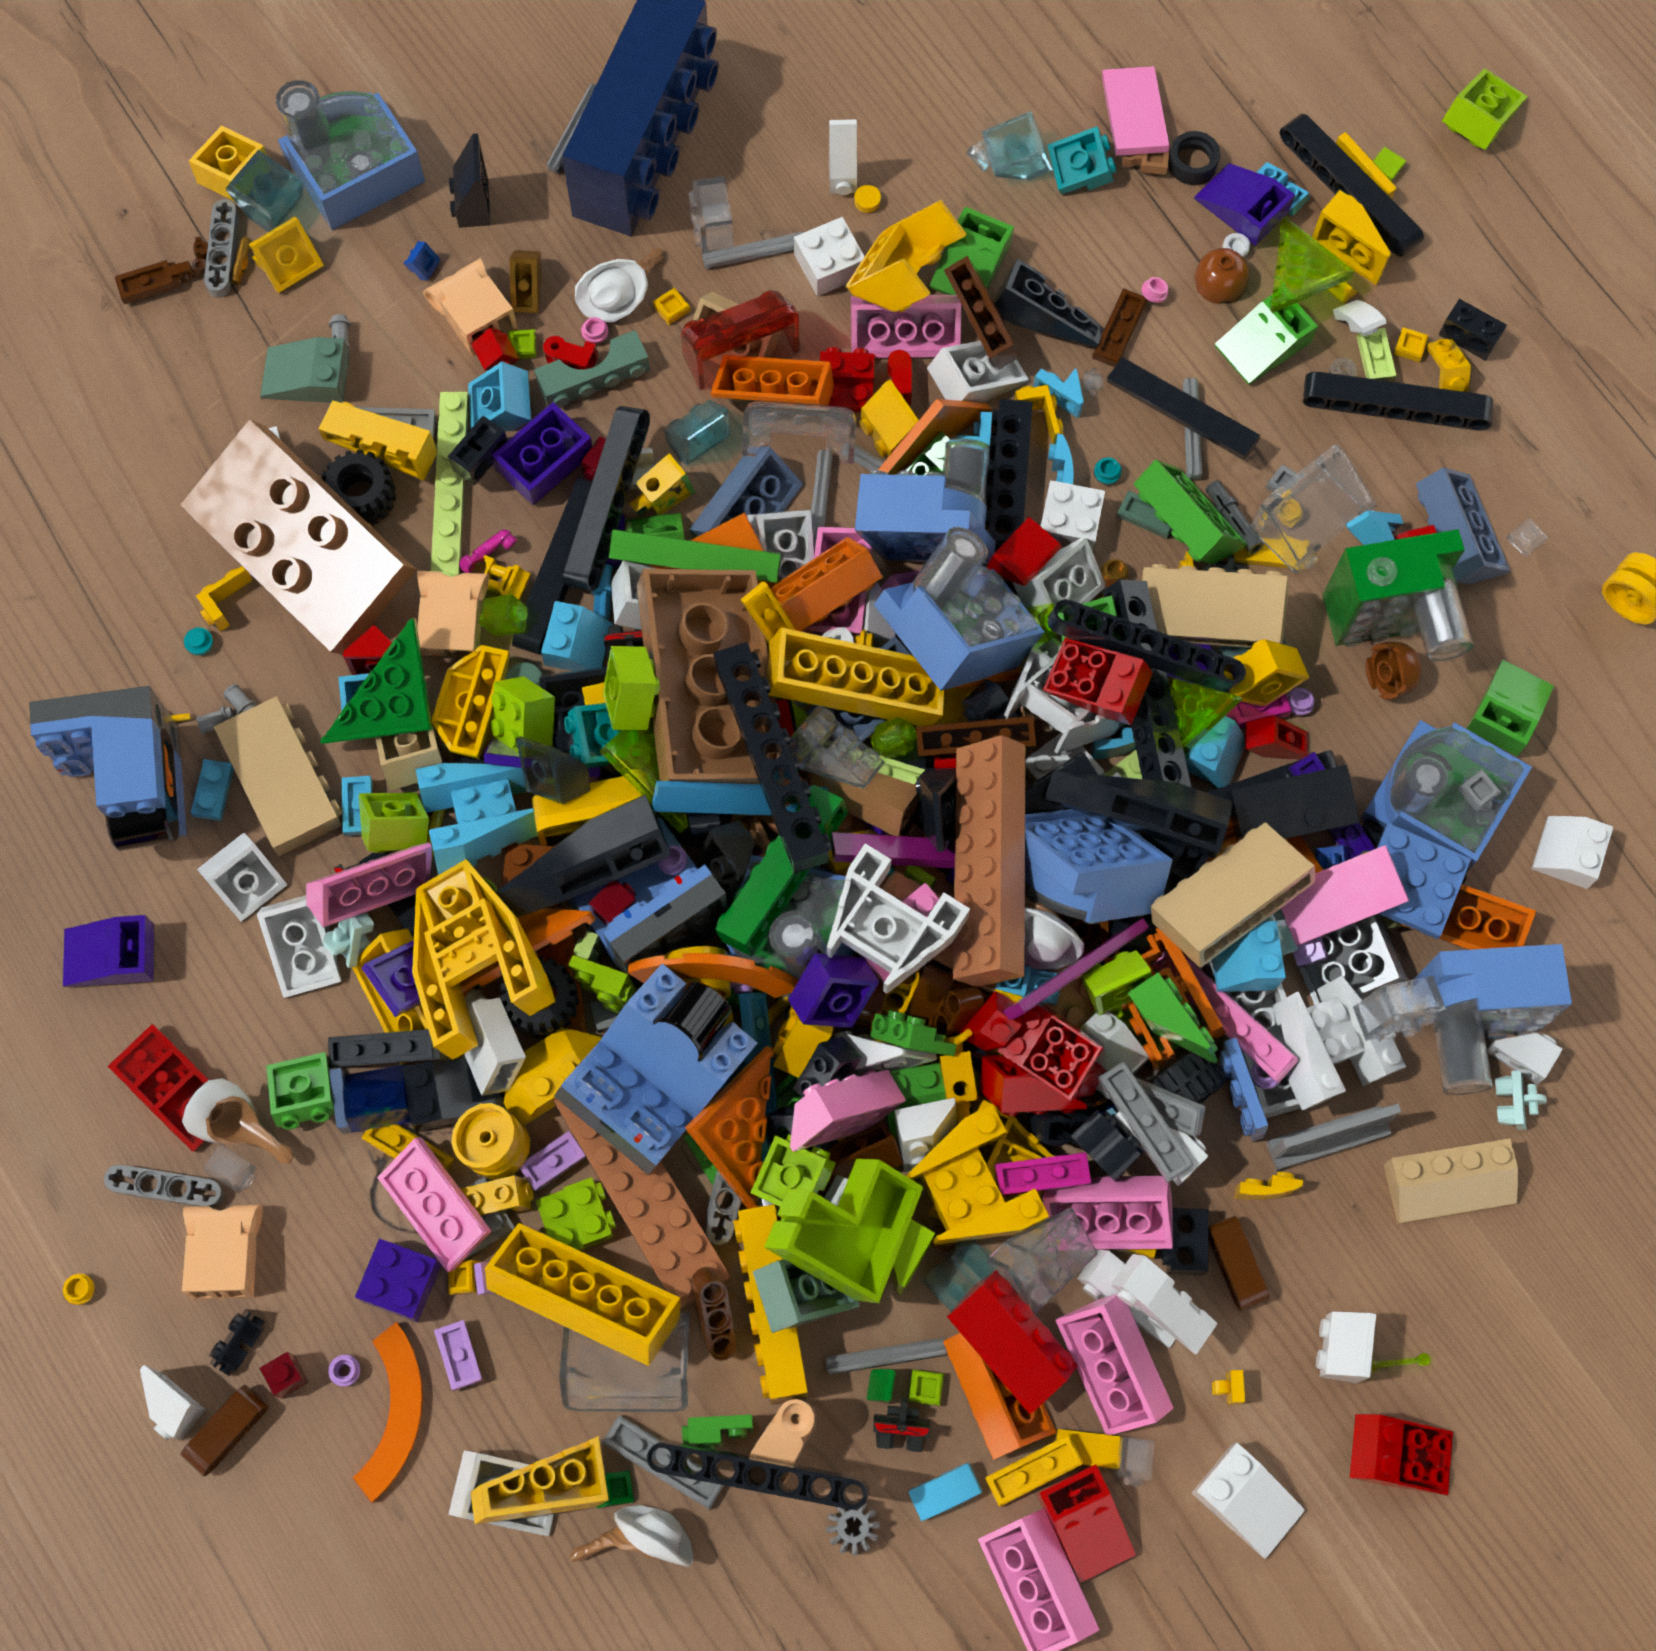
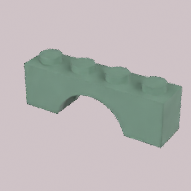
M636 330L611 339L607 357L593 368L584 370L574 369L557 360L534 369V373L547 406L553 402L558 407H563L572 400L580 397H589L595 391L605 387H614L628 378L640 377L646 371H649L650 367L648 355Z

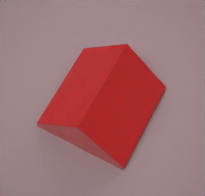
M1028 517L992 555L986 571L989 572L991 569H994L1001 578L1026 586L1062 546L1031 517Z
M375 625L343 651V658L352 675L369 674L392 643Z

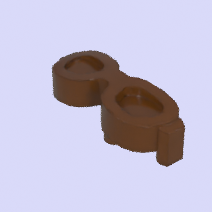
M195 237L196 241L194 242L196 259L193 261L192 270L195 276L204 274L206 267L205 259L207 258L208 245L202 241L201 237Z

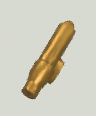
M247 236L240 239L236 260L233 264L231 283L234 285H240L241 278L248 265L249 244L251 241Z

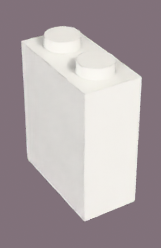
M482 998L472 1002L468 1010L478 1046L464 1053L481 1096L509 1091L526 1056L501 999L494 998L488 1000Z

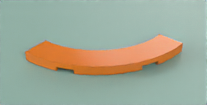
M683 953V958L665 959L664 955L628 963V973L642 983H645L661 964H664L680 979L706 978L736 982L759 989L774 998L792 993L799 981L797 978L776 967L770 966L769 969L756 966L754 960L722 954Z
M397 1321L372 1341L384 1362L389 1380L390 1410L387 1425L372 1457L352 1477L371 1503H374L385 1493L400 1474L410 1452L414 1448L422 1419L423 1383L417 1357L406 1333Z

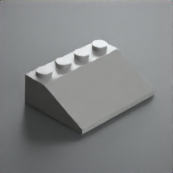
M1380 914L1321 936L1328 959L1300 968L1314 1005L1322 1002L1317 989L1340 976L1345 978L1360 998L1382 992L1408 981Z

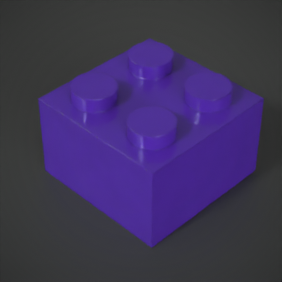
M814 953L788 1001L803 1024L852 1028L879 981L862 957L833 955L830 958L827 954Z
M379 1238L355 1298L365 1304L418 1323L441 1268V1263L437 1259Z

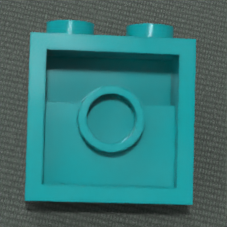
M1098 126L1047 145L1057 187L1061 195L1087 186L1088 190H1092L1114 182L1112 174L1117 172L1113 157L1108 158L1107 151L1111 150L1110 141L1107 134H1101Z
M606 703L575 706L568 712V716L565 717V730L568 734L572 733L574 743L570 746V757L573 762H577L578 769L607 766L609 763L638 760L641 757L636 730H613Z

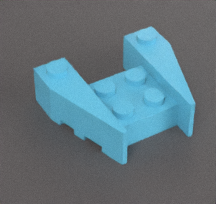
M441 763L415 769L426 813L453 807L457 824L429 830L438 875L465 859L472 866L477 865L476 860L487 855H490L492 858L501 853V848L514 842L521 844L538 836L533 808L516 811L512 795L526 792L522 768L493 764Z

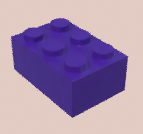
M552 402L491 456L495 470L526 500L535 505L582 464L581 461L592 447V440L585 431Z

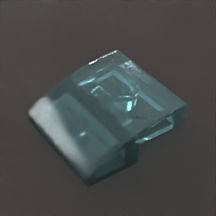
M973 1239L962 1241L941 1263L925 1276L922 1282L952 1311L974 1285L994 1270H997L1009 1283L1012 1279Z

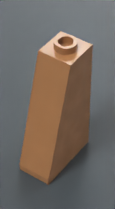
M825 755L816 764L813 763L809 769L807 780L811 781L810 786L814 784L818 787H827L830 793L843 798L850 814L893 836H899L917 812L920 795H917L915 784Z

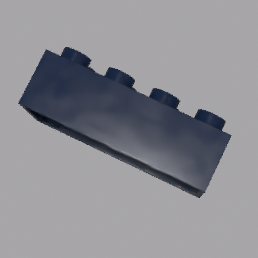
M636 1L562 155L572 217L628 236H632L640 218L648 221L652 219L659 201V189L654 188L660 175L671 177L680 151L679 146L675 145L680 132L691 134L699 114V103L694 102L700 89L710 92L718 74L719 62L710 58L716 42L717 29L709 26L707 23L706 1Z

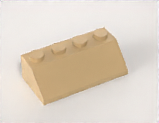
M1510 1138L1395 1157L1383 1164L1397 1224L1517 1204L1518 1166Z

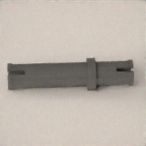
M1216 480L1210 483L1205 489L1206 493L1209 494L1216 504L1217 510L1246 541L1247 546L1245 548L1247 552L1255 554L1260 551L1264 546V542L1261 541L1238 508L1237 500L1228 494L1221 481Z

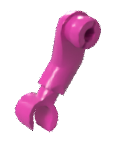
M501 530L472 552V556L465 555L460 560L459 567L464 573H472L475 564L485 560L484 555H491L501 544L506 550H509L517 542V538L509 530Z

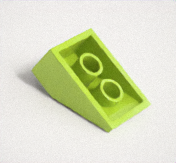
M1484 68L1457 95L1442 122L1451 131L1460 133L1469 139V142L1475 147L1486 150L1528 96Z

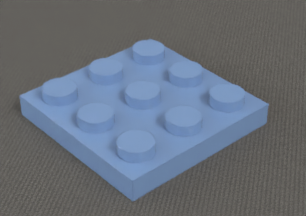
M1388 823L1384 828L1377 848L1387 845L1410 901L1379 914L1435 939H1439L1471 858Z
M1237 1038L1224 1041V1048L1220 1052L1221 1057H1219V1067L1227 1079L1229 1078L1231 1081L1229 1094L1234 1108L1240 1107L1242 1114H1240L1241 1119H1239L1242 1131L1245 1136L1250 1135L1252 1142L1262 1140L1265 1137L1268 1123Z

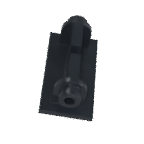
M246 1309L242 1314L237 1313L233 1317L227 1328L230 1330V1333L224 1342L219 1340L215 1344L209 1355L212 1357L210 1364L216 1368L221 1363L222 1366L219 1370L228 1376L233 1371L236 1372L248 1354L239 1348L241 1342L252 1348L264 1330L262 1326L265 1321L257 1316H254L252 1320L248 1319L252 1313Z

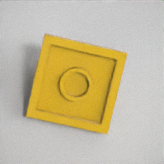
M296 217L291 218L249 244L254 253V256H252L253 260L266 273L275 291L278 293L324 266Z

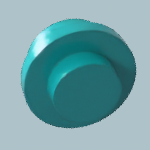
M1103 458L1094 467V476L1102 484H1114L1121 477L1122 468L1114 458Z
M193 628L184 637V646L193 655H204L210 651L213 645V637L205 628Z

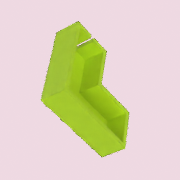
M856 1159L838 1206L811 1190L788 1189L777 1214L782 1219L781 1221L774 1222L764 1248L856 1301L879 1303L923 1186L881 1160Z

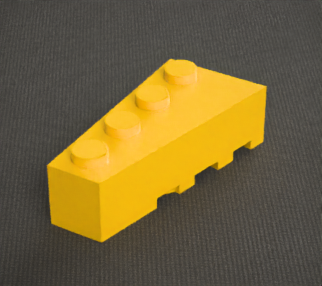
M333 400L318 428L323 440L355 453L357 450H363L365 455L368 452H372L376 458L380 457L385 465L423 481L438 453L429 430L356 408L348 402L340 403Z
M599 1436L476 1487L470 1492L474 1523L482 1524L595 1508L608 1501Z

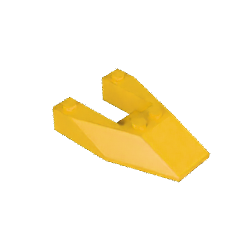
M466 859L416 888L412 974L433 1047L452 1060L478 1046L459 982L494 962H499L511 1003L529 1016L556 1002L548 977L517 917Z

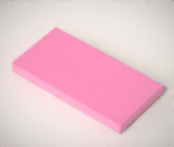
M1154 66L1102 70V82L1116 156L1168 152L1169 141Z
M1384 845L1315 873V883L1283 906L1281 910L1294 942L1298 946L1410 900L1387 845Z
M422 1137L414 1138L377 1177L446 1272L453 1271L491 1232V1229Z

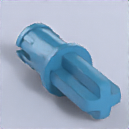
M607 564L605 565L598 588L593 592L591 591L594 596L593 612L606 620L610 617L613 567Z

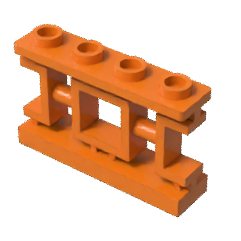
M1157 928V933L1146 936L1152 950L1141 955L1149 966L1152 976L1155 975V972L1150 963L1163 957L1157 946L1163 943L1180 975L1174 977L1169 967L1160 971L1159 974L1164 980L1170 978L1183 998L1181 1005L1185 1002L1189 1004L1185 996L1191 994L1208 1025L1206 1030L1211 1037L1217 1039L1225 1035L1226 1032L1182 951ZM1120 951L1115 952V953H1114V956H1112V957H1110V958H1109V956H1108L1107 958H1105V959H1104L1105 964H1107V963L1113 961L1112 959H1113L1117 954H1119ZM1133 1001L1121 1005L1123 1010L1129 1008L1134 1018L1129 1021L1137 1036L1143 1033L1148 1042L1143 1045V1048L1151 1062L1157 1059L1162 1067L1166 1065V1061L1170 1059L1172 1061L1177 1058L1170 1046L1173 1042L1163 1037L1159 1039L1165 1049L1159 1051L1143 1021L1142 1015L1135 1007Z

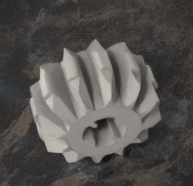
M866 1503L858 1511L849 1509L846 1512L844 1508L836 1507L837 1511L842 1515L840 1518L831 1513L828 1515L829 1520L838 1524L837 1526L826 1527V1532H838V1535L832 1538L830 1543L835 1545L840 1540L844 1541L840 1548V1553L842 1554L846 1552L848 1544H852V1554L857 1556L858 1543H861L863 1549L867 1552L870 1550V1546L864 1539L867 1537L875 1542L878 1540V1536L870 1533L869 1529L880 1528V1523L868 1522V1519L874 1517L876 1512L871 1510L864 1515L862 1512L866 1507ZM850 1518H853V1522L856 1519L861 1522V1526L858 1529L860 1534L856 1537H853V1533L850 1536L845 1533V1529L848 1526L846 1521Z

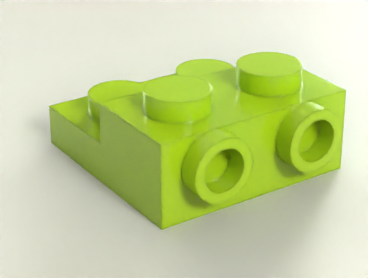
M572 955L568 967L575 975L574 978L580 982L581 988L595 993L597 999L602 1002V1007L606 1010L619 1013L638 991L628 974Z
M788 1134L786 1139L775 1136L750 1193L781 1207L788 1189L811 1190L816 1194L819 1190L824 1191L836 1165V1162L829 1159L831 1153L816 1146L813 1147L812 1151L802 1149L793 1152L790 1148V1134Z
M592 1177L563 1187L564 1190L535 1200L547 1236L580 1251L614 1238L611 1231L617 1228L611 1210L604 1211L601 1202L607 1199L601 1182L595 1184Z

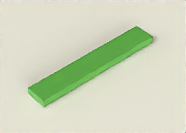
M614 529L612 530L609 558L680 569L756 570L757 580L777 583L781 553Z

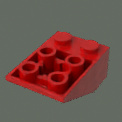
M1064 638L1043 691L1104 718L1132 725L1153 672L1143 659Z
M1039 1003L1021 1015L1022 1026L1004 1047L998 1049V1052L1072 1101L1104 1048L1066 1018L1043 1003Z
M1003 1055L982 1057L979 1090L1004 1115L1014 1116L1019 1112L1045 1114L1047 1111L1053 1110L1072 1113L1075 1112V1109H1087V1104L1081 1098H1073L1070 1101Z
M1355 1414L1349 1478L1448 1496L1453 1431L1381 1414Z
M1096 1464L1036 1494L1042 1508L1045 1509L1079 1584L1136 1555L1111 1493Z

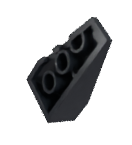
M1017 258L994 299V303L1003 320H1007L1013 325L1096 347L1099 344L1104 328L1080 307H1072L1064 299L1066 294L1060 289L1055 292L1045 283L1047 277Z

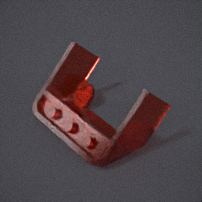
M769 290L752 300L701 320H692L686 323L681 331L682 353L699 390L705 389L703 361L783 330L794 353L798 352L799 315L794 305L780 292Z

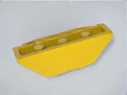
M480 645L474 652L463 657L447 669L431 722L450 752L479 758L490 742L492 736L490 724L493 719L491 697L494 692V682L505 680L508 672L509 651Z
M562 1027L524 1051L526 1058L510 1090L505 1091L504 1105L508 1112L525 1126L555 1107L554 1095L562 1083L598 1044L602 1037Z

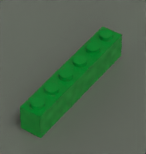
M813 784L810 788L811 797L808 800L811 807L816 806L819 811L822 823L818 824L821 834L827 833L830 840L832 832L837 831L849 812L843 798ZM800 831L796 836L806 839L811 836V833ZM780 836L768 845L766 855L760 864L753 867L749 880L743 888L737 891L733 904L727 912L720 916L715 929L722 942L750 957L754 955L811 870L809 868L794 874Z

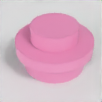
M1152 277L1143 283L1141 292L1148 301L1161 303L1168 296V285L1163 279Z
M597 317L587 319L581 328L583 339L595 344L605 341L609 333L607 324Z

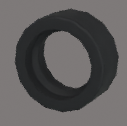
M1189 131L1179 135L1173 141L1169 153L1168 166L1170 172L1177 180L1189 185H1199L1209 181L1216 173L1221 156L1219 145L1207 133ZM1189 148L1199 149L1207 154L1210 159L1209 164L1201 168L1189 167L1181 162L1179 152Z

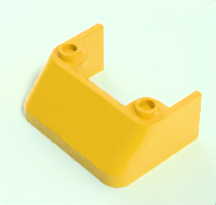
M939 200L885 229L867 252L847 283L846 288L854 297L892 312L898 310L899 312H904L913 303L930 294V291L917 275L920 268L926 264L931 266L938 262L942 257L940 253L944 247L965 237L966 232L944 202Z
M633 770L626 772L621 777L557 790L553 788L539 790L537 795L532 798L537 834L541 846H549L547 837L574 832L590 818L646 794L651 804L652 794L648 776L642 774L641 771Z

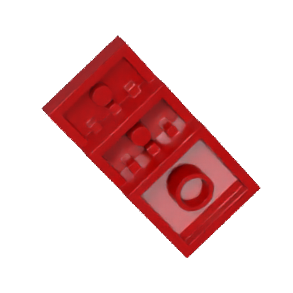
M151 1024L107 1067L194 1152L204 1140L188 1133L182 1123L185 1108L193 1094L209 1079L154 1024Z

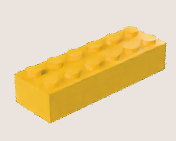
M780 628L769 642L767 680L771 689V693L768 694L770 696L917 726L933 725L943 716L944 690L940 691L913 655L786 628Z
M775 1204L739 1210V1219L733 1220L737 1243L744 1244V1250L738 1252L742 1274H749L750 1281L744 1282L747 1305L754 1304L755 1312L749 1313L752 1334L759 1335L760 1344L754 1345L758 1367H765L766 1375L760 1376L763 1398L770 1397L771 1405L789 1400L808 1398L797 1329L794 1327L775 1333L771 1332L753 1275V1271L783 1259L764 1248L772 1226L777 1221Z
M521 1223L516 1225L485 1267L487 1290L647 1366L651 1364L680 1320V1297Z

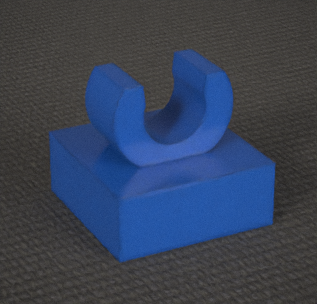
M418 241L403 264L411 272H414L420 280L428 281L441 259L426 242Z
M1340 845L1315 849L1316 860L1323 870L1348 860L1347 846Z

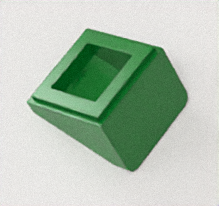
M873 1369L871 1371L867 1400L884 1404L891 1402L895 1370Z
M630 1470L604 1473L608 1501L596 1508L633 1503L634 1497Z

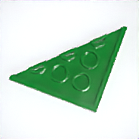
M416 618L408 620L406 626L382 655L383 657L337 716L327 733L321 738V744L432 729Z

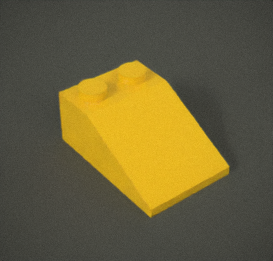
M1339 190L1321 211L1311 242L1374 285H1377L1391 253L1363 205L1357 202L1353 196Z

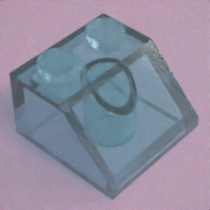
M1032 111L982 131L996 177L1028 181L1053 171L1041 130Z
M257 150L228 184L226 191L250 220L270 232L278 227L303 197V180Z
M708 400L703 404L695 405L689 414L681 419L673 420L665 429L666 443L685 466L730 436L728 409L719 403Z

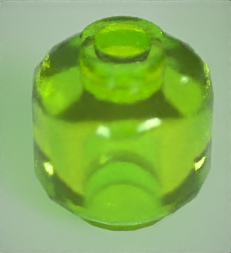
M900 717L893 718L875 727L874 734L871 736L872 746L875 752L884 758L893 759L912 751L914 740L917 738L916 730L911 723H907L904 719Z

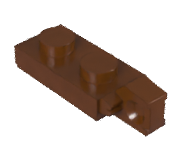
M167 260L117 275L115 280L121 300L124 304L179 287L182 283L195 278L189 261L175 264V262L168 263Z

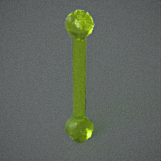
M1421 1353L1414 1358L1379 1362L1372 1359L1371 1372L1376 1371L1377 1368L1417 1363L1420 1366H1426L1430 1362V1357L1426 1353Z

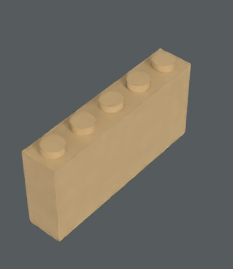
M1153 564L1152 567H1144L1142 581H1147L1157 631L1198 645L1252 648L1255 642L1263 639L1283 644L1289 592L1288 576H1283V573L1267 571L1266 574H1254V571L1240 569L1237 570V573L1226 572L1225 569L1216 567L1209 568L1208 571H1201L1192 566L1169 569L1168 566L1163 564Z
M276 696L213 727L272 848L280 857L341 827L342 824L338 816L342 815V811L336 799L329 800L326 792L331 789L324 775L317 776L314 768L319 765L312 751L305 752L302 744L307 741L300 727L293 728L290 720L295 717L287 703L282 705Z
M1265 822L1257 829H1251L1235 845L1225 848L1216 859L1203 864L1199 871L1190 878L1181 880L1176 888L1168 894L1158 897L1153 905H1151L1152 923L1201 968L1315 883V866Z

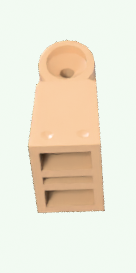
M481 258L458 270L454 275L448 276L423 290L427 301L435 310L446 317L472 356L476 353L471 343L487 329L493 328L505 332L507 335L509 330H518L513 308L487 275Z
M417 570L421 594L417 629L422 656L463 658L474 652L480 646L482 603L488 589L489 574L462 573L450 577L439 571Z
M261 1204L234 1205L220 1211L210 1206L183 1207L187 1236L182 1292L192 1300L254 1298L256 1236L262 1222L263 1206Z
M799 1399L783 1403L749 1456L796 1465L817 1424V1413L814 1407L809 1402ZM754 1466L751 1468L750 1476L754 1482L763 1483L766 1481L767 1474L762 1467ZM791 1472L783 1474L782 1483L784 1486Z

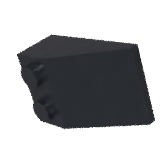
M475 133L472 134L453 166L454 178H449L450 193L454 194L455 201H450L451 216L457 218L459 228L491 225L489 180L479 135Z
M926 768L916 781L917 795H921L922 805L919 808V822L923 824L924 834L937 852H943L955 838L956 768Z
M466 1058L435 1060L402 1067L411 1124L417 1133L456 1125L458 1119L468 1109L478 1104L493 1103L506 1110L503 1092L481 1096Z

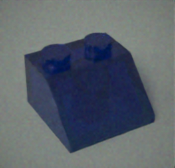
M406 1064L345 1076L342 1091L345 1120L352 1133L411 1122L402 1069Z

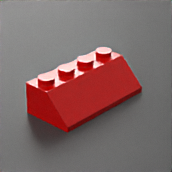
M994 1270L974 1285L947 1316L1029 1414L1033 1413L1055 1393L1078 1367L1070 1353L1059 1344L1051 1331L1041 1323L1031 1311L1029 1305L1023 1302L1012 1289L1009 1282L997 1270Z

